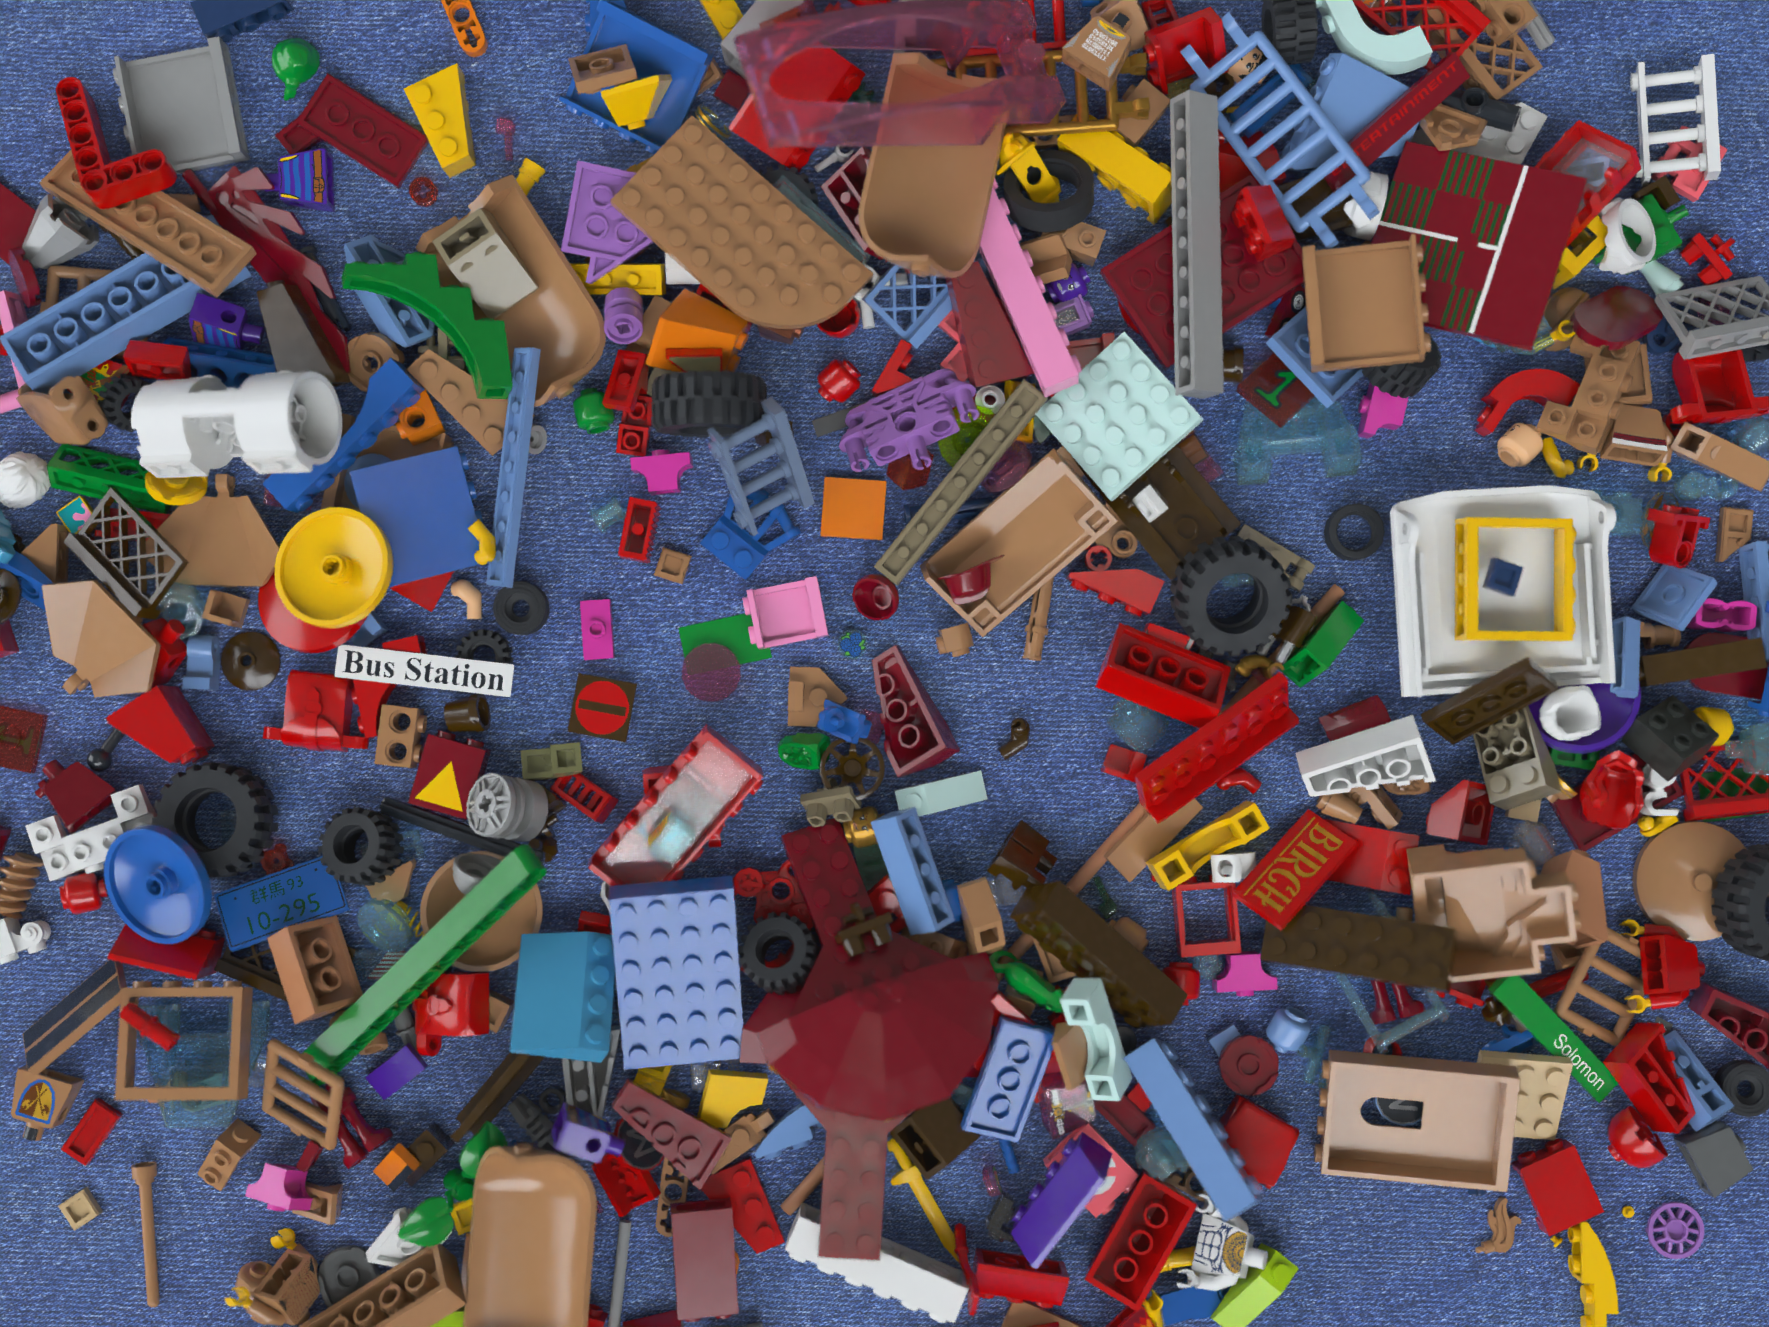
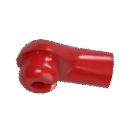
M1238 767L1216 784L1222 790H1228L1230 786L1242 785L1254 794L1260 788L1262 782L1244 768Z

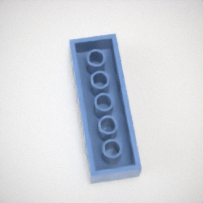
M1153 1038L1125 1056L1124 1059L1223 1220H1232L1263 1201L1260 1196L1263 1189L1254 1175L1248 1176L1243 1169L1246 1162L1237 1148L1231 1149L1226 1139L1229 1138V1135L1220 1121L1216 1122L1211 1118L1209 1112L1212 1111V1108L1203 1095L1196 1094L1192 1086L1196 1083L1187 1069L1179 1067L1176 1062L1179 1055L1170 1042L1167 1043L1166 1041Z

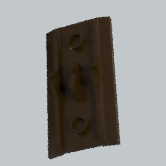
M1177 445L1114 501H1111L1075 460L1087 479L1170 580L1176 577L1174 572L1178 565L1184 566L1187 562L1184 557L1189 552L1195 554L1199 550L1197 545L1204 541L1208 545L1213 544V538L1220 536L1225 538L1241 525L1240 521ZM1148 485L1154 489L1168 507L1164 513L1151 523L1148 522L1132 502V499Z

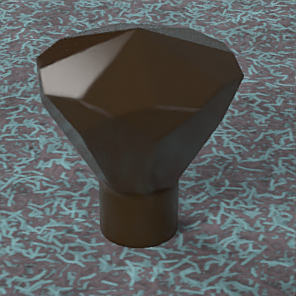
M540 835L529 842L532 848L545 853L544 863L551 862L558 853L557 841L552 837L548 838L546 835Z

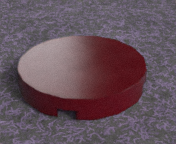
M21 247L9 249L8 259L11 272L23 302L28 308L39 306L42 301L35 296L40 295V287L31 262L29 263L28 259L23 260L22 255H26L25 250Z
M1250 1034L1237 1036L1227 1042L1221 1050L1218 1061L1220 1076L1225 1084L1238 1094L1252 1096L1262 1094L1271 1088L1277 1080L1279 1073L1278 1055L1272 1045L1261 1037Z

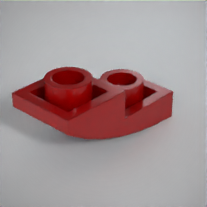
M638 395L634 412L622 411L616 453L641 457L647 455L652 426V396Z

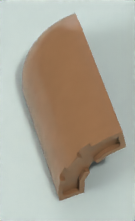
M920 52L893 54L859 206V226L862 236L867 245L876 254L921 277L930 275L957 278L970 268L981 243L1013 92L1001 79L980 78L963 74L962 79L947 75V68L935 64Z
M509 175L488 183L480 195L468 205L471 211L460 220L454 216L443 224L424 232L416 249L418 252L436 255L440 287L448 285L464 287L449 269L432 241L479 208H483L494 215L539 289L494 319L502 320L505 323L511 370L514 348L541 349L534 407H538L556 397L562 399L574 391L573 386L583 379L599 361L605 347L606 334L604 331V321L596 303L514 176ZM472 298L474 320L488 318Z
M528 1143L492 1147L485 1152L479 1163L474 1183L463 1327H587L597 1201L591 1179L577 1163L560 1154L533 1148V1145Z

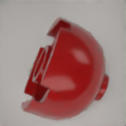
M1632 1106L1622 1109L1611 1119L1607 1130V1136L1611 1144L1607 1148L1618 1162L1624 1160L1629 1166L1649 1168L1663 1161L1668 1156V1153L1657 1133L1653 1134L1650 1131L1644 1118Z

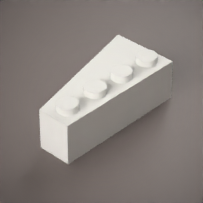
M1413 715L1296 752L1300 773L1310 797L1350 792L1351 788L1365 787L1366 790L1378 789L1379 784L1396 782L1397 786L1410 785L1412 780L1424 779L1425 783L1436 781Z

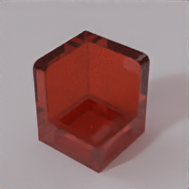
M928 451L929 456L933 461L934 455ZM908 454L889 463L887 476L903 491L918 488L927 484L931 465L926 467L924 460L921 459L924 469L917 470L913 467L911 456Z

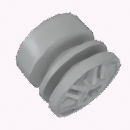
M496 773L486 774L478 779L472 787L467 801L469 825L476 834L485 837L503 838L517 842L531 841L542 830L548 815V799L545 790L538 782Z

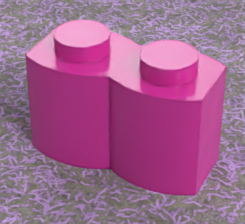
M1707 598L1686 627L1694 630L1713 628L1721 632L1750 630L1756 627L1757 606L1747 601L1725 603L1719 599Z

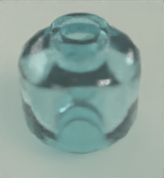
M1762 416L1744 419L1730 431L1729 439L1733 444L1761 456L1769 449V422Z

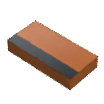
M398 1143L373 1172L395 1192L420 1166V1162L402 1144Z

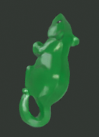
M1005 950L996 951L990 955L989 960L994 972L1004 974L1007 983L1020 995L1026 994L1031 997L1040 1007L1045 1006V1009H1049L1052 1012L1064 1014L1060 1001L1063 996L1060 989L1056 990L1053 984L1047 980L1045 981L1034 967L1022 962L1021 959L1018 960L1011 952ZM1001 956H1007L1014 961L999 964L997 959Z

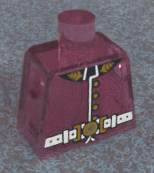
M1061 1072L1043 1075L1037 1094L1042 1123L1052 1139H1057L1095 1120L1096 1110L1094 1102L1098 1100H1092L1086 1079L1073 1091H1067Z

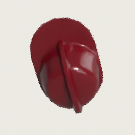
M1004 555L985 561L962 573L941 577L937 580L944 579L955 604L960 605L977 601L983 598L991 587V564L1003 558Z

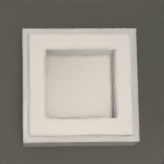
M1150 485L1132 499V502L1150 523L1168 509Z

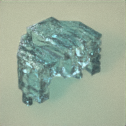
M175 582L159 605L161 604V615L167 622L171 619H176L184 625L185 632L180 636L181 640L189 636L196 635L200 631L206 603L196 587Z
M1121 698L1120 701L1116 702V705H1113L1112 708L1116 713L1106 722L1122 741L1132 746L1137 752L1151 748L1165 735L1169 724L1164 714Z

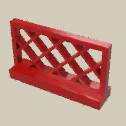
M1352 0L1357 10L1385 35H1398L1401 32L1404 33L1420 26L1430 45L1429 31L1444 30L1445 45H1431L1430 47L1432 51L1446 50V55L1451 53V50H1457L1455 53L1458 58L1491 22L1489 18L1468 0H1428L1431 4H1427V0H1421V4L1406 5V0H1400V6L1385 7L1384 0H1379V7L1372 8L1366 6L1361 0ZM1438 9L1442 12L1444 24L1428 25V10ZM1422 10L1423 25L1407 26L1406 11ZM1401 12L1402 27H1391L1388 25L1385 13ZM1450 29H1461L1469 38L1464 43L1451 44ZM1431 56L1428 60L1427 65L1422 66L1427 71H1429L1435 66V64L1431 62Z
M1769 739L1711 746L1707 753L1712 752L1709 757L1705 754L1702 758L1705 763L1697 773L1691 768L1681 772L1680 779L1686 809L1683 810L1685 822L1769 813V788L1765 793L1759 794L1749 787L1756 775L1769 783V776L1761 770L1769 759V751L1764 748L1769 747ZM1750 748H1755L1764 755V758L1757 767L1743 757ZM1742 749L1739 754L1736 751H1734ZM1720 751H1725L1735 758L1727 770L1713 760ZM1739 762L1752 771V774L1745 783L1731 773ZM1709 765L1723 775L1715 786L1701 776ZM1727 778L1740 787V790L1734 797H1729L1719 790ZM1697 781L1711 791L1704 800H1694L1692 787ZM1744 791L1750 794L1741 796L1744 793ZM1715 794L1720 797L1712 799Z

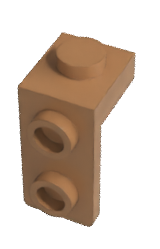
M237 1118L216 1139L197 1173L198 1176L207 1184L222 1191L240 1160L257 1144L262 1135Z

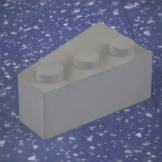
M620 1025L611 1026L609 1052L601 1063L562 1058L567 1103L601 1118L604 1115L620 1041Z

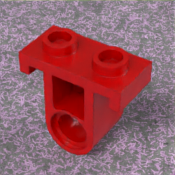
M1663 504L1662 509L1649 508L1647 520L1655 522L1649 548L1650 559L1655 563L1680 569L1685 568L1692 559L1699 528L1708 529L1711 518L1699 515V509L1684 506L1678 507Z

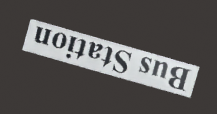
M340 645L338 646L334 677L511 697L514 664Z

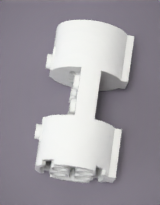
M281 370L275 373L253 375L242 384L240 389L227 388L218 377L204 375L203 377H192L189 379L158 380L151 385L143 386L133 404L131 427L132 429H137L141 444L137 446L141 455L139 464L157 478L208 476L210 469H219L226 466L233 457H242V460L259 474L312 472L313 465L324 464L334 456L342 434V412L333 386L323 375L317 372Z

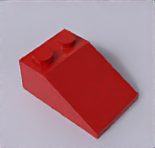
M1324 819L1357 841V847L1327 880L1410 895L1411 882L1406 849L1418 847L1420 836Z

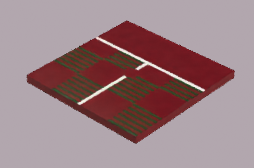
M1406 141L1371 244L1407 241L1410 239V234H1415L1416 244H1422L1423 262H1418V272L1425 275V292H1420L1421 304L1427 303L1428 322H1423V326L1532 351L1587 184V178L1452 150L1439 151L1433 146Z

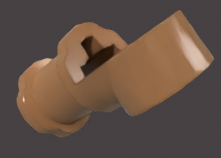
M1640 622V637L1645 649H1653L1656 645L1667 644L1671 647L1679 646L1681 641L1680 630L1665 624L1652 625L1651 623Z

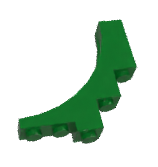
M424 252L406 254L403 264L395 262L367 264L363 261L345 263L342 274L343 289L369 291L390 297L412 307L431 320L453 342L464 358L472 376L477 399L508 398L513 383L504 321L492 318L474 320L470 288L458 285L440 287L437 257L435 254H426Z

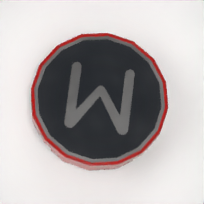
M623 1117L618 1119L612 1135L625 1139L621 1155L619 1157L615 1156L618 1163L635 1173L650 1171L661 1164L665 1156L659 1153Z

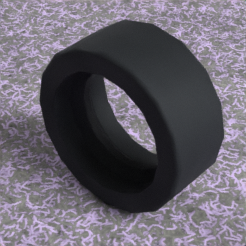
M1359 503L1345 505L1333 512L1326 521L1324 529L1325 543L1330 551L1340 559L1348 561L1362 560L1375 553L1383 543L1385 534L1384 524L1379 514L1368 505ZM1357 515L1367 520L1371 527V538L1366 546L1361 549L1352 550L1341 544L1337 536V528L1343 518Z

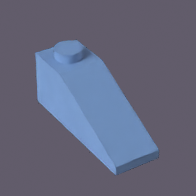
M1674 1030L1663 1037L1668 1050H1673L1676 1058L1673 1061L1678 1077H1683L1696 1112L1690 1119L1689 1124L1697 1132L1718 1120L1732 1109L1734 1105L1682 1037Z

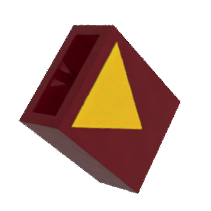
M438 730V734H428L408 803L466 820L468 819L467 801L469 793L475 782L485 774L491 750L483 748L485 742L467 738L465 743L455 740L456 734Z

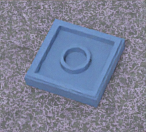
M1663 564L1631 608L1639 615L1683 632L1718 583L1713 577L1688 568L1680 569Z

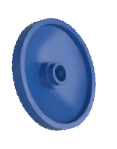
M156 825L135 827L121 834L113 841L105 858L104 878L109 898L122 920L140 936L160 944L179 943L197 933L208 919L211 910L212 892L207 871L195 850L175 832Z

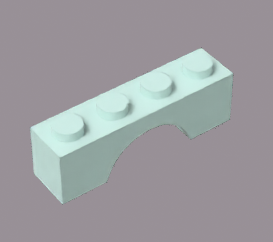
M1073 978L1060 1001L1068 1025H1080L1086 1037L1088 1059L1084 1076L1092 1100L1120 1101L1132 1080V1075L1124 1059L1125 1053L1102 979Z

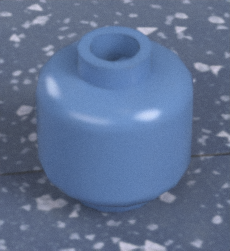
M1290 1006L1286 1007V1009H1278L1266 1029V1035L1272 1041L1270 1045L1281 1053L1299 1051L1311 1030V1026L1307 1021V1015Z

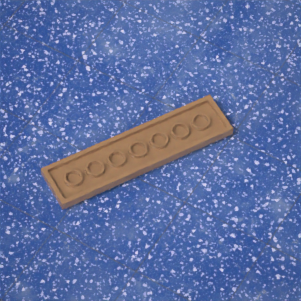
M71 150L39 182L45 191L215 297H218L257 254L249 244L162 191L110 209H99L80 185Z

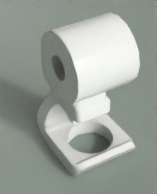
M1645 764L1642 769L1644 772L1643 785L1648 786L1650 792L1642 794L1644 805L1640 813L1650 816L1678 815L1679 809L1677 808L1657 810L1652 806L1654 800L1667 797V792H1664V788L1674 783L1676 777L1667 782L1648 764Z
M1256 852L1211 855L1212 882H1239L1241 879H1245L1256 867Z

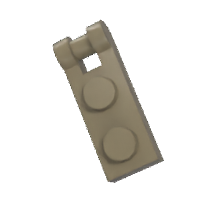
M1246 524L1242 525L1236 535L1240 536L1244 541L1250 539L1255 541L1260 547L1263 546L1285 569L1284 573L1290 580V588L1297 592L1301 591L1304 586L1303 580L1307 574L1312 573L1315 568L1314 564L1297 556ZM1289 564L1297 568L1293 576L1285 572Z

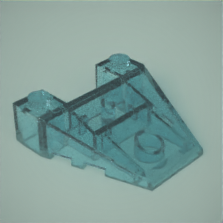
M1282 360L1254 362L1233 459L1238 486L1268 483L1272 470L1271 456L1321 452L1326 477L1356 475L1362 460L1357 431L1353 424H1349L1343 414L1344 409L1340 402L1335 401L1330 407L1326 408L1298 378L1279 396L1282 406L1279 409H1275L1256 394L1253 389L1259 386L1267 392L1271 391L1283 380L1277 378L1275 372L1290 369Z
M270 1000L252 1001L249 1078L270 1031ZM233 1002L228 1003V1032L180 1034L181 1003L138 1006L153 1017L157 1015L161 1023L180 1035L174 1047L167 1052L147 1036L142 1038L140 1036L141 1032L137 1030V1038L140 1046H143L148 1062L146 1066L149 1074H152L155 1086H229ZM158 1100L166 1128L230 1126L240 1100Z

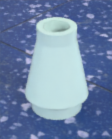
M1656 260L1647 263L1639 270L1648 281L1656 296L1657 294L1679 291L1684 286V283L1680 280V275Z

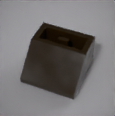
M951 1096L949 1099L911 1112L889 1132L926 1180L948 1166L981 1136L978 1133L962 1130L960 1124L964 1112Z

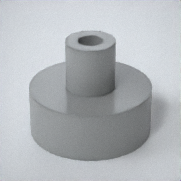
M532 424L529 454L536 455L544 450L547 443V433L542 426Z

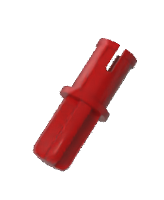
M132 1002L126 1004L119 1014L121 1019L141 1032L140 1036L142 1038L147 1036L167 1052L174 1047L180 1038L178 1033L173 1032L161 1023L157 1015L151 1016Z

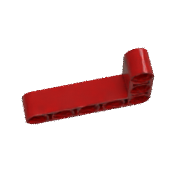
M66 77L57 84L56 95L80 185L96 207L99 209H110L167 189L176 182L177 173L164 153L158 149H150L111 163L95 102L76 77Z

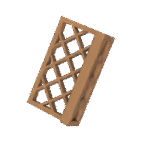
M1438 9L1428 10V25L1444 24L1442 12ZM1422 10L1412 20L1415 25H1423ZM1450 29L1451 44L1465 42L1459 36L1458 29ZM1444 30L1429 31L1431 45H1445ZM1518 34L1509 39L1510 49L1496 47L1497 44L1492 38L1490 45L1479 44L1476 38L1459 57L1470 75L1462 84L1465 89L1472 87L1482 88L1488 93L1489 98L1498 101L1537 73L1543 66ZM1446 50L1436 51L1442 59L1446 56ZM1476 51L1489 53L1488 65L1480 63L1476 57ZM1496 54L1509 57L1508 69L1495 66ZM1515 58L1524 59L1531 69L1527 72L1514 70ZM1494 74L1507 76V86L1503 90L1495 82Z

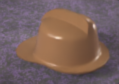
M1572 287L1563 288L1554 293L1548 300L1540 326L1545 327L1539 328L1535 341L1554 332L1555 328L1562 321L1570 320L1576 307L1589 300L1590 295L1587 292L1585 293L1578 288ZM1573 321L1561 327L1564 334H1571L1573 332ZM1574 335L1567 341L1557 339L1541 348L1554 352L1564 350L1571 345Z

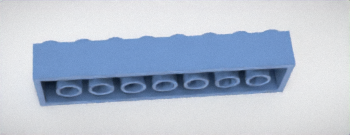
M212 215L206 217V219L218 225ZM144 253L0 336V341L24 382L34 392L48 395L49 390L64 377L81 376L125 350L130 340L141 341L189 313L197 293L213 298L215 296ZM246 266L223 292L252 276Z

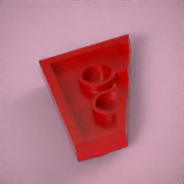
M751 1157L722 1168L713 1175H709L701 1190L710 1200L731 1199L733 1227L757 1254L785 1243V1237Z

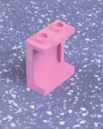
M817 576L755 590L749 589L746 590L747 597L742 598L745 614H751L753 626L748 627L751 644L757 643L759 650L829 636Z

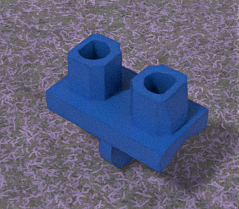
M825 699L824 711L819 713L820 720L816 727L845 741L857 744L859 737L865 739L868 737L872 722L865 719L866 715L835 701Z

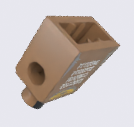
M1117 13L1110 23L1100 16H1095L1062 48V62L1109 92L1131 50V37L1125 33L1132 24L1131 20L1123 13Z

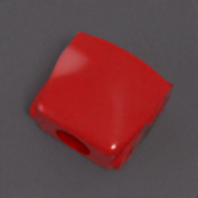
M1236 1095L1225 1114L1219 1120L1229 1135L1226 1141L1231 1149L1237 1148L1244 1158L1246 1165L1243 1166V1169L1247 1175H1254L1259 1183L1271 1189L1272 1186H1275L1286 1166L1289 1154L1298 1139L1299 1129L1248 1098Z

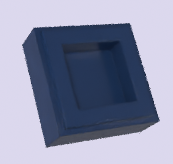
M1496 557L1491 558L1482 587L1514 597L1524 567Z

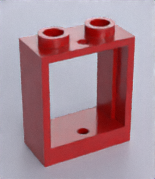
M1212 874L1208 875L1209 880L1197 881V876H1192L1172 889L1177 954L1180 957L1241 953L1237 899L1233 897L1236 882H1212ZM1224 888L1228 938L1186 941L1182 891Z

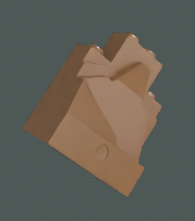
M1444 844L1406 849L1415 921L1455 928L1458 932L1451 982L1541 973L1540 961L1545 960L1543 945L1577 941L1576 929L1581 928L1578 910H1573V901H1578L1575 882H1569L1565 871L1536 875L1534 860L1527 858L1524 848L1511 850L1497 848L1452 853L1445 851Z

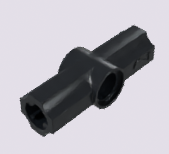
M1478 87L1468 88L1465 91L1456 89L1440 103L1488 121L1487 126L1508 132L1514 131L1522 108L1491 99L1484 89Z

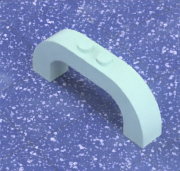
M1314 0L1315 6L1322 16V25L1327 34L1331 33L1342 53L1385 75L1403 74L1427 65L1433 51L1420 26L1398 35H1382L1366 26L1352 0Z

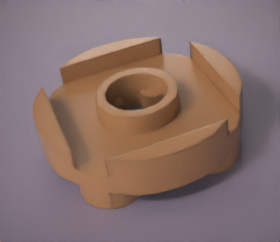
M368 332L353 338L348 343L351 369L348 376L350 381L364 392L368 390L369 378L390 358L402 364L405 361L403 352L397 348L395 343L380 333ZM368 357H375L378 367L372 369Z

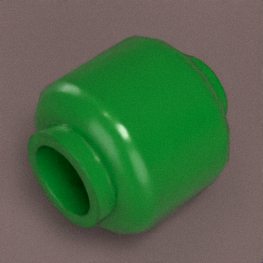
M597 388L582 390L580 392L581 396L577 397L573 402V410L578 427L586 430L588 434H598L607 431L615 419L613 409L605 408L602 404L605 392H598Z

